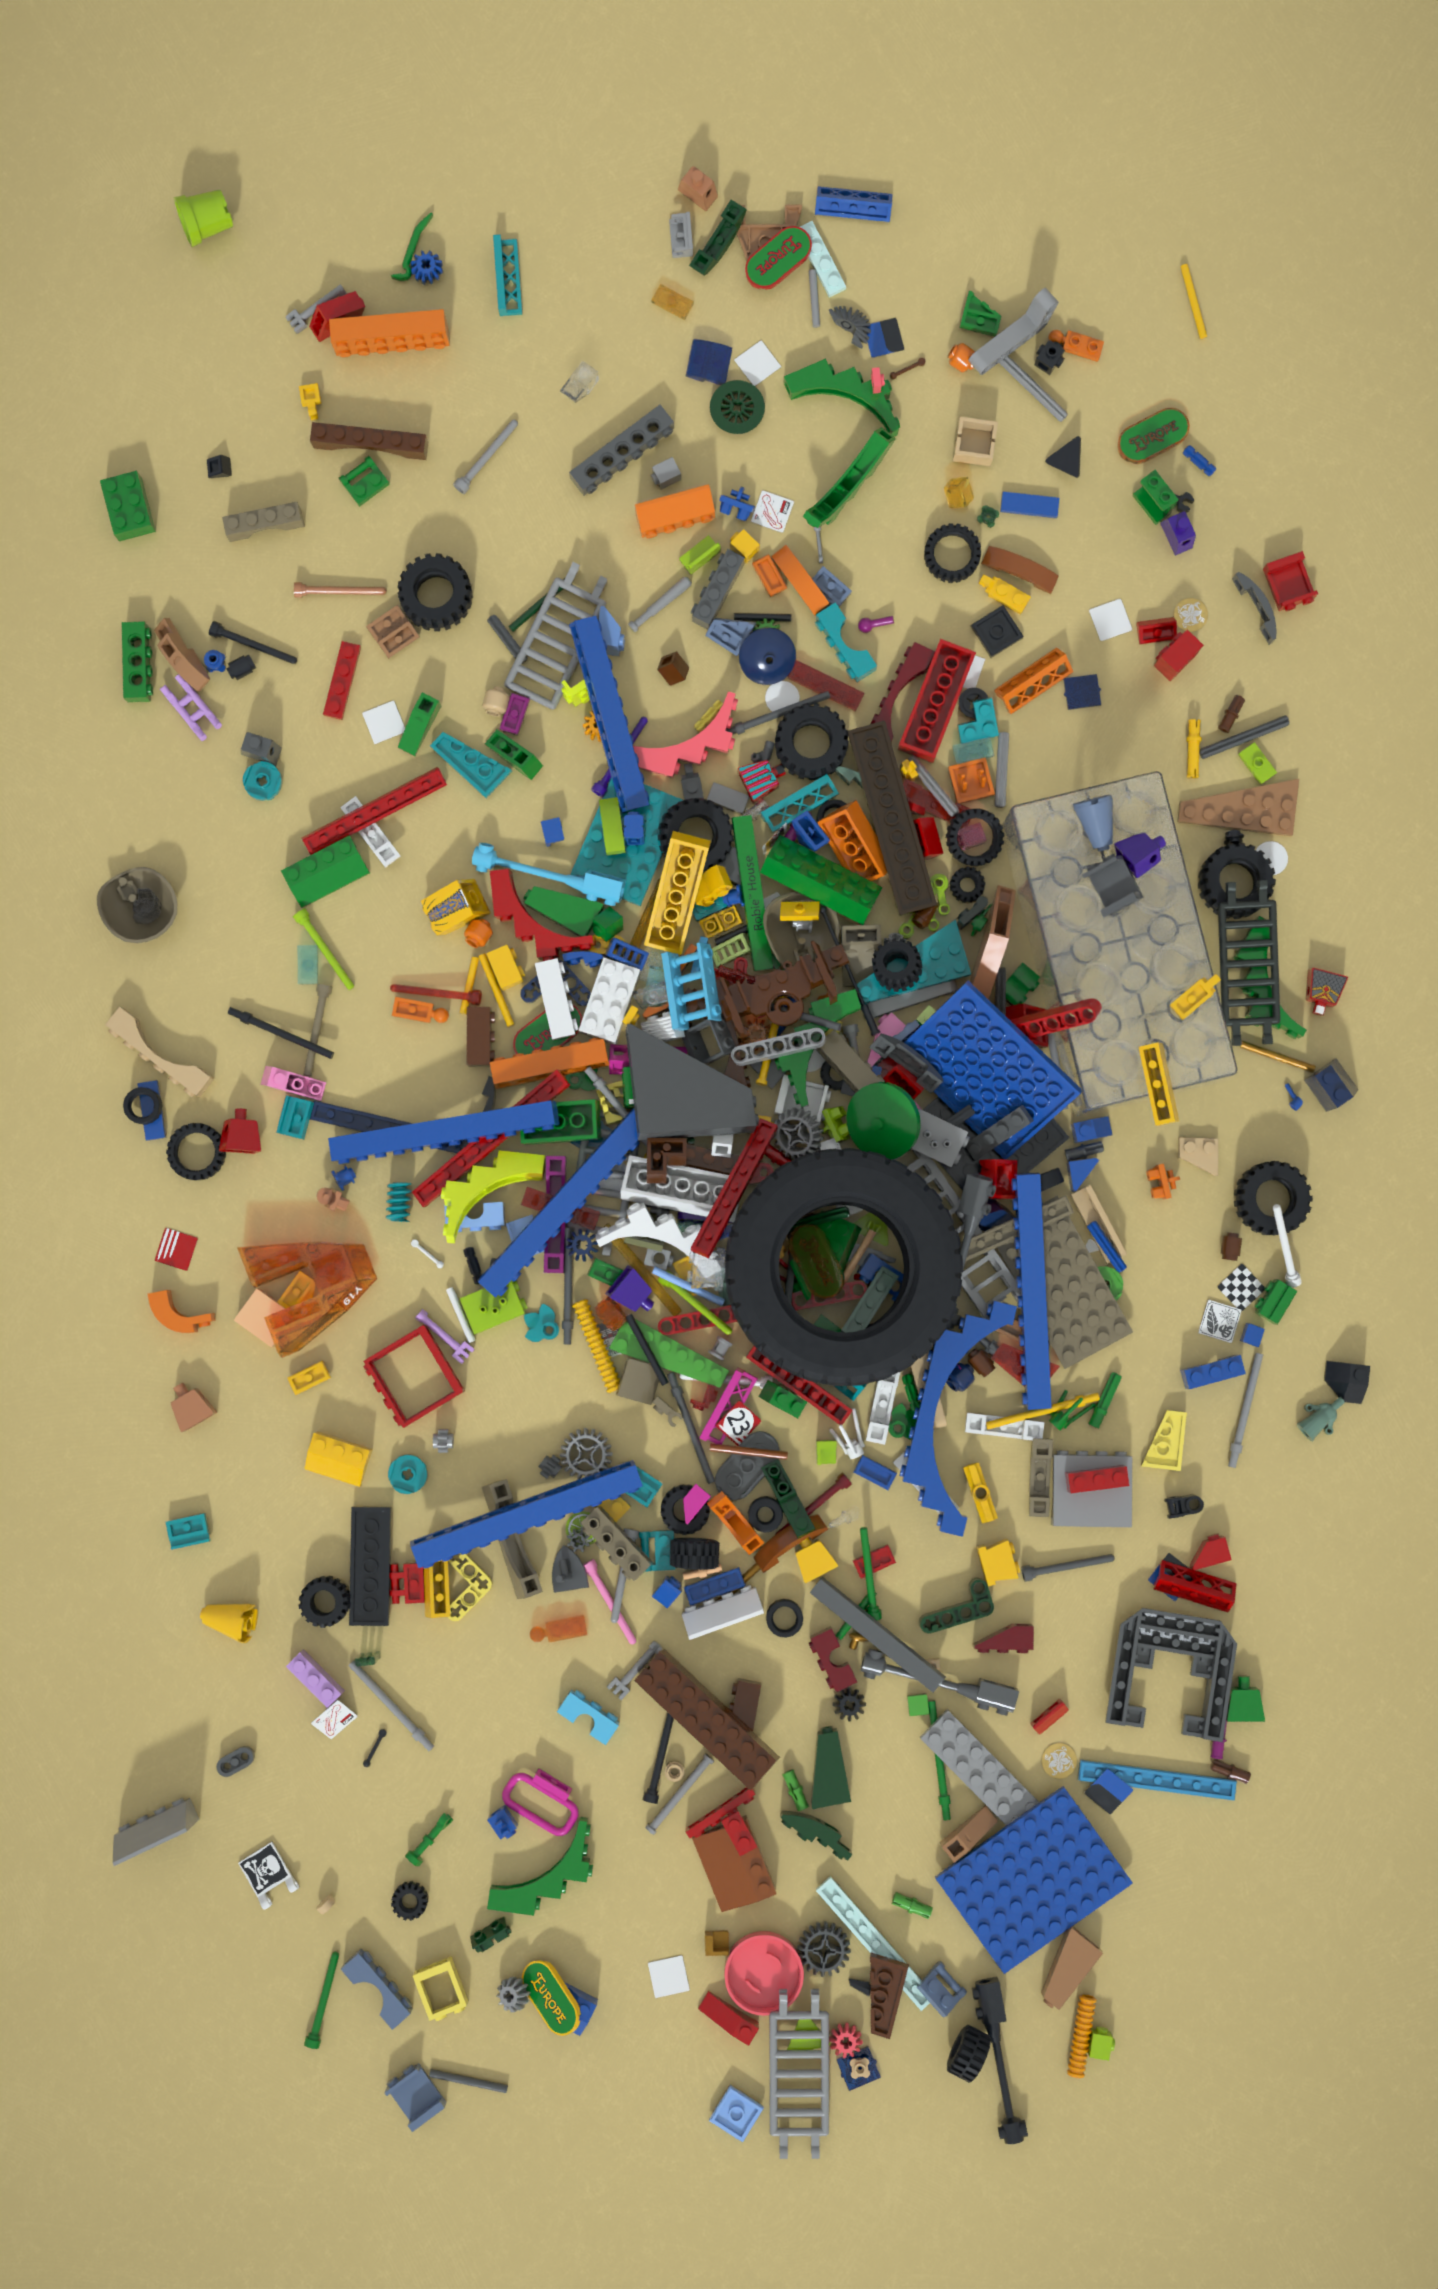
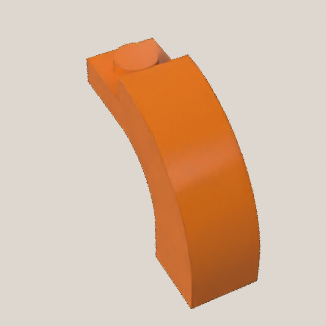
M171 1290L147 1294L154 1316L161 1324L173 1331L195 1333L198 1332L197 1324H199L200 1328L210 1326V1322L216 1321L214 1313L193 1317L180 1314L174 1307Z
M723 1491L715 1495L707 1503L749 1555L765 1543Z

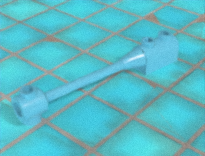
M479 843L472 856V865H476V870L479 872H487L488 869H492L495 865L564 882L583 894H587V900L597 901L598 898L605 899L604 904L615 906L616 902H621L627 880L594 870H588L585 876L564 875L498 858L496 851H494V846L488 843Z

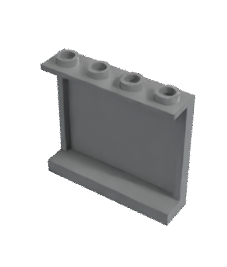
M1059 1450L1057 1454H1052L1053 1517H1051V1525L1132 1527V1456L1127 1455V1452H1115V1455H1107V1451H1096V1455H1088V1451H1076V1454H1068V1451ZM1118 1465L1127 1466L1129 1486L1072 1494L1067 1492L1065 1472Z

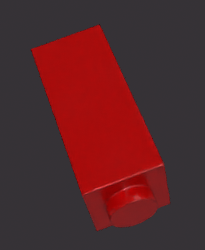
M354 291L318 304L309 326L317 340L321 342L330 337L329 319L362 316L365 309L364 301Z

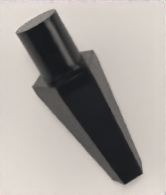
M849 1978L851 1987L868 1997L870 1996L871 1985H869V1982Z

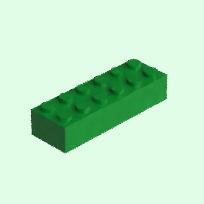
M779 835L767 855L760 873L814 901H820V904L861 925L866 921L883 888Z

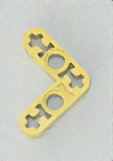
M460 1553L459 1558L462 1561L465 1558L468 1560L461 1568L458 1567L461 1564L459 1560H448L470 1583L450 1604V1617L448 1618L451 1621L462 1619L492 1588V1579L468 1554L461 1555ZM469 1564L475 1568V1573L471 1576L464 1572L465 1566ZM478 1572L482 1574L479 1576L482 1581L485 1579L488 1581L486 1584L488 1586L487 1589L485 1587L481 1589L479 1587L480 1582L477 1579L475 1582L471 1580L477 1576ZM466 1593L474 1594L475 1601L473 1603L465 1602L464 1595ZM460 1600L468 1609L465 1610L463 1607L459 1611L460 1616L455 1615L453 1617L451 1615L453 1612L451 1608L456 1609L460 1605L457 1601Z

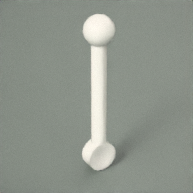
M412 1240L411 1245L413 1247H417L427 1257H429L433 1262H435L437 1268H442L444 1266V1263L442 1261H438L428 1251H426L422 1246H420L418 1240Z

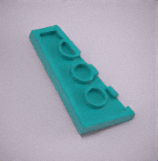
M444 732L430 745L439 756L486 799L512 772V769L501 765L492 758L481 754V752L470 748Z

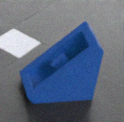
M805 811L791 821L799 844L815 852L830 842V839L808 811Z
M1097 1158L1066 1163L1071 1191H1077L1099 1160Z

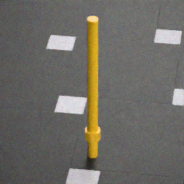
M1098 1393L1075 1396L1074 1399L1052 1404L1051 1409H1034L986 1422V1428L988 1430L1068 1409L1079 1398H1083V1401L1077 1408L1083 1407L1087 1403L1098 1401L1100 1398Z

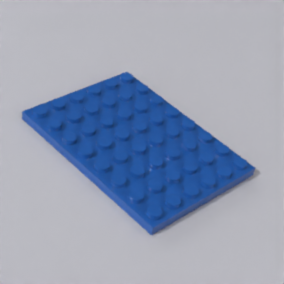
M969 981L963 984L904 1042L921 1054L943 1078V1082L933 1091L955 1113L965 1106L971 1105L975 1114L965 1122L978 1135L1023 1105L1034 1121L993 1148L1004 1160L1008 1159L1083 1091Z
M1064 1786L935 1876L937 1882L1004 1974L1133 1884Z

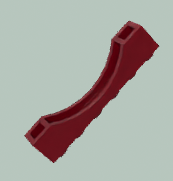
M914 642L912 647L908 646L904 654L906 660L904 664H899L895 672L898 676L895 681L891 680L887 690L890 693L887 698L883 697L879 705L882 709L879 715L875 713L870 723L874 724L885 720L891 742L894 737L891 728V713L894 702L901 690L909 682L926 673L935 654V651Z

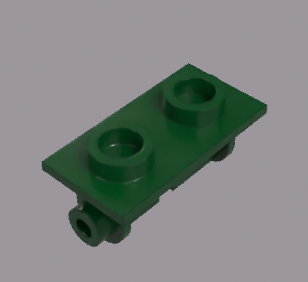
M505 1917L493 1921L489 1926L476 1931L470 1936L472 1949H475L477 1953L480 1951L483 1953L494 1946V1942L491 1939L494 1938L499 1943L509 1937L512 1930L509 1925H506Z

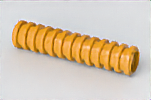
M1086 1994L1079 1996L1078 2014H1076L1077 2020H1075L1076 2026L1074 2027L1075 2032L1072 2039L1074 2044L1071 2045L1072 2051H1070L1071 2057L1068 2064L1070 2069L1067 2070V2074L1074 2078L1085 2077L1083 2071L1086 2070L1084 2065L1087 2064L1085 2059L1088 2058L1086 2053L1089 2052L1087 2047L1090 2045L1088 2040L1091 2039L1089 2034L1092 2033L1090 2028L1093 2027L1091 2022L1094 2018L1092 2015L1095 2014L1093 2009L1096 2008L1094 2003L1097 2002L1095 1997Z

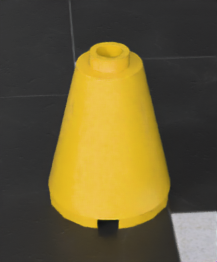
M254 1604L207 1605L201 1610L200 1619H202V1623L240 1643H247L252 1637L249 1636L250 1631H255L258 1610L254 1609Z

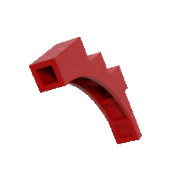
M510 869L490 871L494 917L500 919L501 922L511 921L512 917H514L516 938L521 939L522 942H530L535 938L538 959L543 961L559 958V950L561 952H571L572 948L579 947L580 950L591 949V946L596 945V938L593 935L568 937L554 933L541 926L522 905L514 885L513 872Z

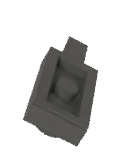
M692 763L684 764L686 775H681L684 800L704 798L699 774L693 773Z

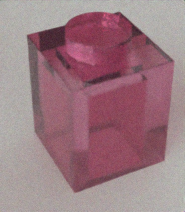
M980 822L958 831L959 847L962 846L963 851L985 844L987 841Z

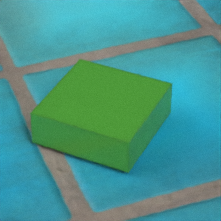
M927 1694L907 1696L909 1716L929 1714Z

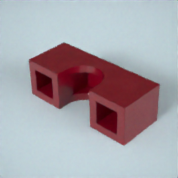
M831 1626L811 1635L809 1646L813 1654L817 1652L820 1658L817 1662L821 1671L826 1670L828 1677L825 1679L830 1689L834 1688L838 1692L857 1683L848 1662L842 1665H835L829 1659L830 1653L840 1647Z

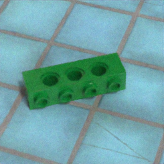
M145 621L122 622L123 698L127 702H151L150 696H153V685L150 684V677L153 676V668L150 665L152 647L149 646V639H152V630ZM136 640H142L140 646L134 647ZM141 658V664L134 666L135 660ZM138 677H142V682L135 685V680Z

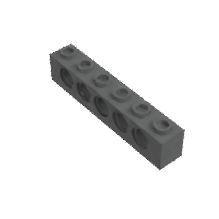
M661 404L571 470L569 472L570 479L583 496L587 493L592 494L596 491L599 484L608 482L615 472L624 470L630 461L639 459L646 449L655 447L658 444V440L662 437L666 438L671 435L674 429V421ZM652 426L658 428L656 432H651L648 429ZM638 437L643 439L641 443H635L633 440ZM620 449L628 450L624 455L618 453ZM606 460L613 462L610 466H605L603 463ZM591 471L598 473L596 477H589L588 474Z

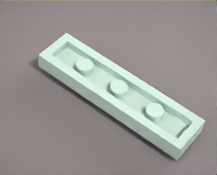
M813 221L800 226L811 238L812 248L809 260L814 270H816V274L828 297L830 298L846 290V285Z

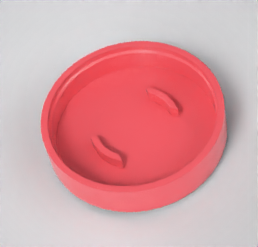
M758 1931L742 1937L733 1945L725 1961L724 1976L727 1991L740 2008L751 2014L767 2016L772 2011H779V1989H787V2008L796 2000L803 1985L804 1971L799 1953L788 1939L774 1932Z

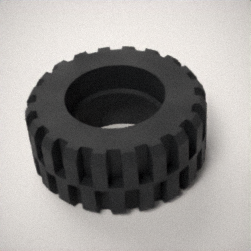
M431 553L425 554L423 559H420L419 556L415 558L413 565L409 562L406 565L407 571H402L400 575L401 581H398V598L409 620L411 619L418 627L421 625L423 629L428 631L430 628H433L434 631H440V628L445 627V630L451 629L450 625L455 624L457 626L461 623L460 618L467 616V609L471 608V598H473L470 580L458 561L454 562L450 556L444 558L440 553H436L435 557H432ZM435 577L448 580L453 587V595L446 604L436 608L426 607L421 604L418 599V590L426 580Z
M806 703L800 708L796 706L792 708V712H787L784 715L783 720L778 725L775 737L777 758L780 759L783 767L789 770L788 773L798 775L799 779L804 780L805 777L809 778V780H815V778H821L826 774H833L836 768L841 766L846 756L849 742L848 730L845 729L846 724L843 719H839V714L836 711L831 712L830 707L826 705L824 708L819 707L820 704L814 703V706H809ZM805 726H817L823 729L828 734L830 740L827 752L818 758H807L800 755L796 751L793 742L796 732Z
M690 798L678 802L669 808V811L663 815L662 822L659 823L658 829L660 832L657 836L658 841L660 840L661 846L659 847L661 852H664V857L666 858L673 831L679 832L681 824L686 819L700 817L709 823L713 833L712 843L709 846L703 871L719 865L720 862L727 858L726 855L732 848L730 846L731 842L734 841V835H732V830L734 829L733 824L729 822V815L723 812L724 809L720 805L717 806L714 804L715 802L705 800L704 798Z
M1230 843L1225 847H1220L1208 857L1201 866L1202 870L1199 871L1198 878H1200V881L1198 882V889H1201V899H1205L1207 902L1205 905L1208 908L1212 907L1214 909L1213 913L1218 915V904L1227 902V894L1220 884V873L1227 865L1238 864L1250 872L1253 879V889L1248 896L1236 898V902L1258 900L1257 881L1267 880L1268 900L1274 892L1273 886L1276 884V879H1273L1275 870L1270 868L1269 865L1272 863L1270 859H1265L1263 857L1265 853L1262 850L1256 851L1255 846L1251 844L1245 846V843H1238L1237 845ZM1261 908L1226 910V918H1246Z
M1271 1161L1251 1167L1250 1170L1242 1174L1243 1177L1238 1180V1187L1234 1190V1196H1236L1234 1207L1237 1206L1238 1212L1236 1213L1238 1217L1244 1220L1242 1223L1245 1226L1251 1227V1230L1256 1233L1259 1232L1262 1235L1273 1236L1279 1235L1275 1217L1265 1215L1259 1209L1256 1202V1193L1259 1186L1268 1180H1276L1286 1187L1290 1198L1289 1206L1286 1212L1282 1214L1286 1233L1300 1227V1223L1305 1222L1307 1219L1306 1214L1310 1213L1312 1208L1309 1206L1310 1202L1313 1201V1196H1310L1309 1190L1312 1189L1310 1184L1307 1185L1306 1176L1304 1174L1301 1175L1298 1168L1291 1167L1286 1162Z

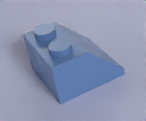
M601 606L599 621L602 626V638L607 644V655L620 656V651H624L625 635L622 634L621 627L605 606Z

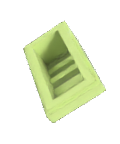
M741 933L712 948V958L716 967H720L750 953L747 935ZM739 941H742L745 949L742 950ZM732 944H735L738 951L737 953H735ZM725 947L728 948L731 956L728 957L724 949ZM718 950L721 951L724 958L723 960L720 959L717 952Z

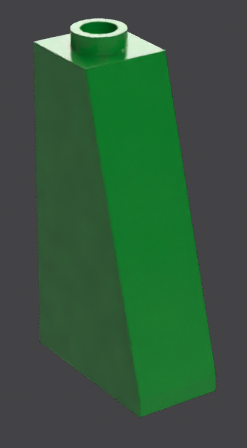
M536 886L532 890L528 889L523 898L527 907L578 937L588 936L593 928V918L604 909V905L600 902Z

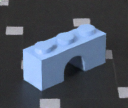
M504 1202L483 1203V1214L477 1219H471L466 1215L458 1232H462V1228H470V1231H482V1227H489V1230H501V1226H506ZM444 1205V1207H445V1224H448V1219H449V1218L446 1217V1209H447V1206Z

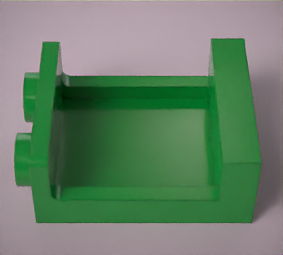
M1154 470L1140 481L1142 487L1134 492L1132 496L1153 523L1157 525L1171 514L1179 499L1158 472Z

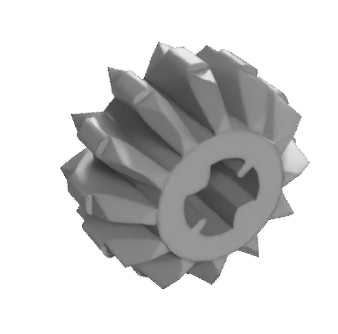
M514 1976L504 1979L501 1982L502 1985H499L497 1988L500 1993L496 1997L501 2000L498 2005L504 2004V2010H510V2012L524 2009L525 2004L530 2001L527 1996L531 1992L526 1991L528 1984L523 1985V1978L517 1979Z

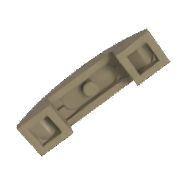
M1033 1438L1029 1478V1516L1049 1517L1050 1468L1053 1439Z

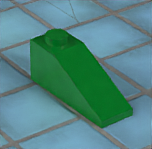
M497 729L485 743L487 747L530 780L543 767L534 754Z

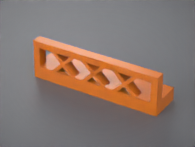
M1055 648L994 691L1003 700L1008 713L1012 714L1073 673V669L1066 654ZM1064 663L1066 670L1056 673L1058 667ZM1050 675L1048 682L1041 684L1042 678ZM1029 686H1034L1032 693L1029 695L1025 694ZM1018 696L1017 703L1011 706L1009 700Z

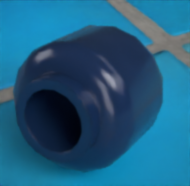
M957 1363L946 1381L947 1385L955 1392L965 1391L975 1380L974 1369L969 1364Z

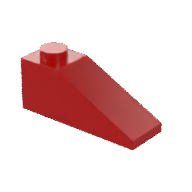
M709 1991L698 2007L702 2013L721 2028L748 2046L759 2030L758 2021Z

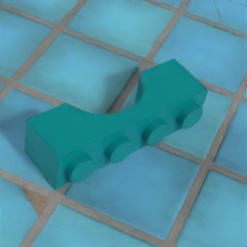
M836 602L816 614V627L820 632L823 631L825 633L827 644L831 648L834 647L837 652V659L841 664L844 662L848 668L846 672L851 679L854 678L856 682H859L876 671L877 664L867 650H853L843 642L840 631L845 624L846 617Z

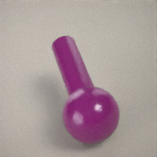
M889 616L874 620L862 618L858 622V628L861 632L868 633L874 627L893 624L894 617Z

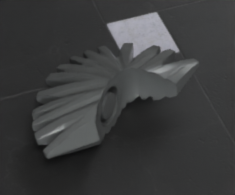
M836 306L834 311L829 309L835 324L851 332L854 335L851 343L862 349V343L867 344V340L870 338L867 334L871 333V330L867 328L870 326V323H867L869 320L865 319L867 316L861 317L863 313H859L858 309L852 315V307H850L848 312L846 306H843V309L841 306H839V309Z

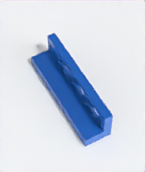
M818 186L815 215L890 222L893 194Z

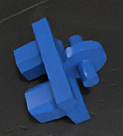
M740 487L739 491L732 489L730 495L737 497L736 499L721 495L719 500L722 501L720 505L721 513L730 515L732 507H738L739 511L736 518L747 521L750 513L754 512L755 506L741 501L742 499L749 501L750 495L744 494V487Z

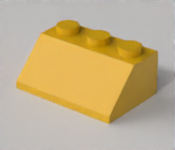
M314 1432L307 1452L305 1469L361 1487L373 1449L327 1434Z

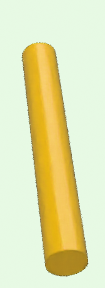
M477 957L471 958L459 1012L461 1014L467 1015V1007H469L479 962Z

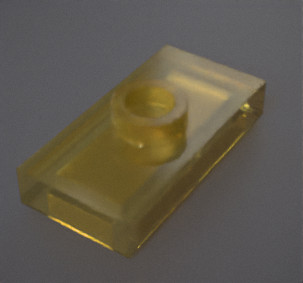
M660 284L652 298L653 304L683 320L686 319L694 305V301Z

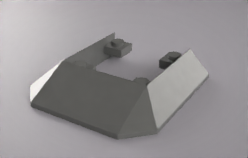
M1141 1608L1122 1622L1119 1627L1105 1723L1144 1727L1146 1708L1129 1705L1134 1666L1152 1669L1155 1650L1191 1655L1190 1675L1207 1678L1202 1716L1184 1714L1181 1734L1223 1742L1237 1650L1236 1641L1220 1620Z

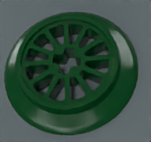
M733 380L722 384L716 389L710 401V413L713 421L719 428L732 434H743L753 430L761 422L765 412V403L760 391L751 383L742 380ZM733 394H738L737 399L734 398ZM740 394L745 395L742 400H740ZM734 405H741V411H734ZM735 416V422H730V420ZM737 417H740L742 423H737Z

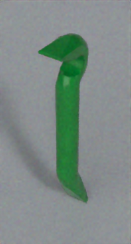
M432 212L413 231L402 263L406 273L391 275L392 279L398 281L410 279L412 275L410 263L420 234L433 217Z

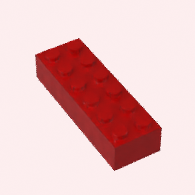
M940 638L897 750L915 755L931 763L934 762L976 652Z

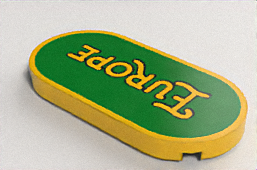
M542 1960L530 1962L522 1973L523 1985L528 1984L526 1991L531 1992L528 1995L529 1999L553 2033L565 2036L574 2032L580 2024L579 2015H581L577 2001L551 1963Z

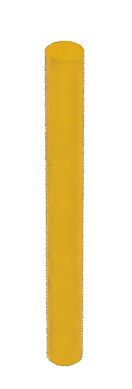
M1183 264L1180 266L1198 334L1200 339L1207 337L1188 264Z
M485 953L481 954L478 957L506 1025L510 1027L514 1025L513 1019Z

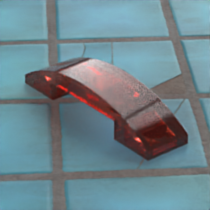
M906 778L904 779L903 786L908 803L918 804L926 808V813L949 823L955 818V816L951 817L931 792L923 789V786ZM959 803L955 804L959 809V813L970 809ZM971 819L964 822L961 827L967 828Z
M527 1186L521 1205L540 1211L554 1195ZM585 1206L581 1209L576 1208L572 1212L574 1216L569 1222L595 1230L601 1212Z

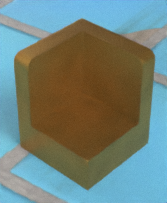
M727 1930L705 1931V1956L729 1955V1932Z

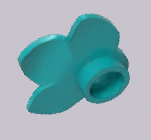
M542 1304L539 1313L524 1315L525 1323L530 1328L525 1335L528 1340L539 1342L544 1338L551 1340L557 1337L559 1326L554 1322L555 1313L549 1306ZM548 1326H551L553 1328V1332L551 1334H548L546 1332V1328Z

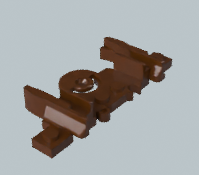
M813 940L811 941V947L816 956L815 962H813L810 954L800 955L799 961L793 967L790 961H785L783 963V970L777 969L762 976L755 975L756 982L754 984H749L744 979L742 984L738 980L735 984L730 985L726 979L720 977L717 988L719 990L718 999L722 1010L721 1014L724 1015L726 1021H733L734 1028L742 1040L750 1038V1035L743 1026L740 1017L749 1014L755 1017L766 1015L777 1026H791L803 1014L804 1004L802 1000L811 995L812 989L824 984L830 1005L837 1002V991L832 980L834 978L832 970L849 963L842 944L821 951L820 946ZM781 996H788L796 1001L795 1003H793L788 998H780L775 1003V1011L771 1012V1005L773 1001ZM705 998L697 1001L700 1010L706 1009ZM784 1005L788 1007V1010L785 1012L781 1011V1007Z

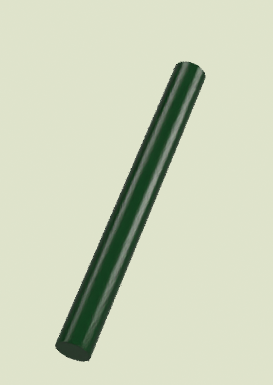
M559 586L556 595L559 592H561L564 588ZM547 593L508 626L512 632L540 610Z

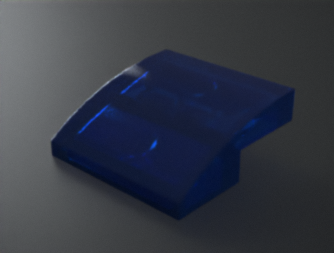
M693 339L686 377L701 382L706 380L718 385L726 383L732 347L711 341Z

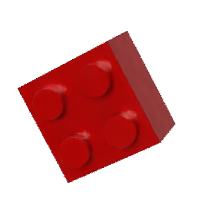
M1188 629L1183 634L1179 632L1172 639V642L1169 644L1170 647L1166 645L1155 658L1157 662L1154 667L1170 682L1204 646Z

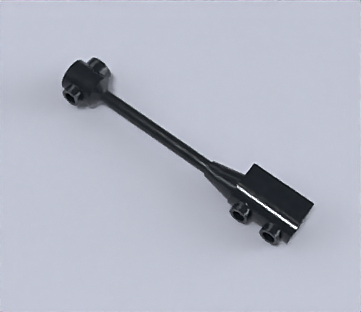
M998 1977L986 1978L975 1982L976 1987L972 1988L974 2000L979 2002V2007L975 2008L977 2019H982V2023L991 2037L1006 2117L1001 2121L998 2133L1000 2139H1004L1006 2144H1017L1024 2141V2137H1028L1025 2120H1021L1013 2114L1000 2045V2023L1007 2022Z

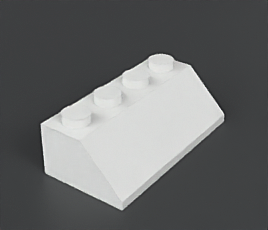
M751 1585L742 1587L740 1588L741 1592L734 1595L733 1592L721 1595L722 1599L717 1601L714 1598L708 1599L703 1602L704 1605L696 1607V1605L686 1607L682 1617L689 1640L763 1614L764 1609L756 1586L751 1587Z

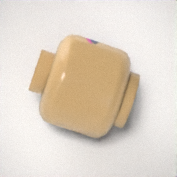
M495 686L494 689L486 691L482 706L487 714L499 717L500 714L506 712L510 697L505 693V689Z

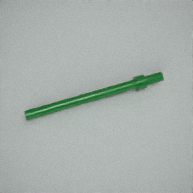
M935 1700L928 1701L931 1725L938 1719ZM935 1754L940 1796H938L939 1805L942 1807L943 1820L947 1821L951 1820L949 1808L951 1800L947 1792L944 1762Z

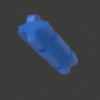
M1191 445L1185 448L1183 454L1187 458L1190 457V461L1199 469H1203L1207 476H1211L1216 471V467L1209 464V461L1199 452H1195Z

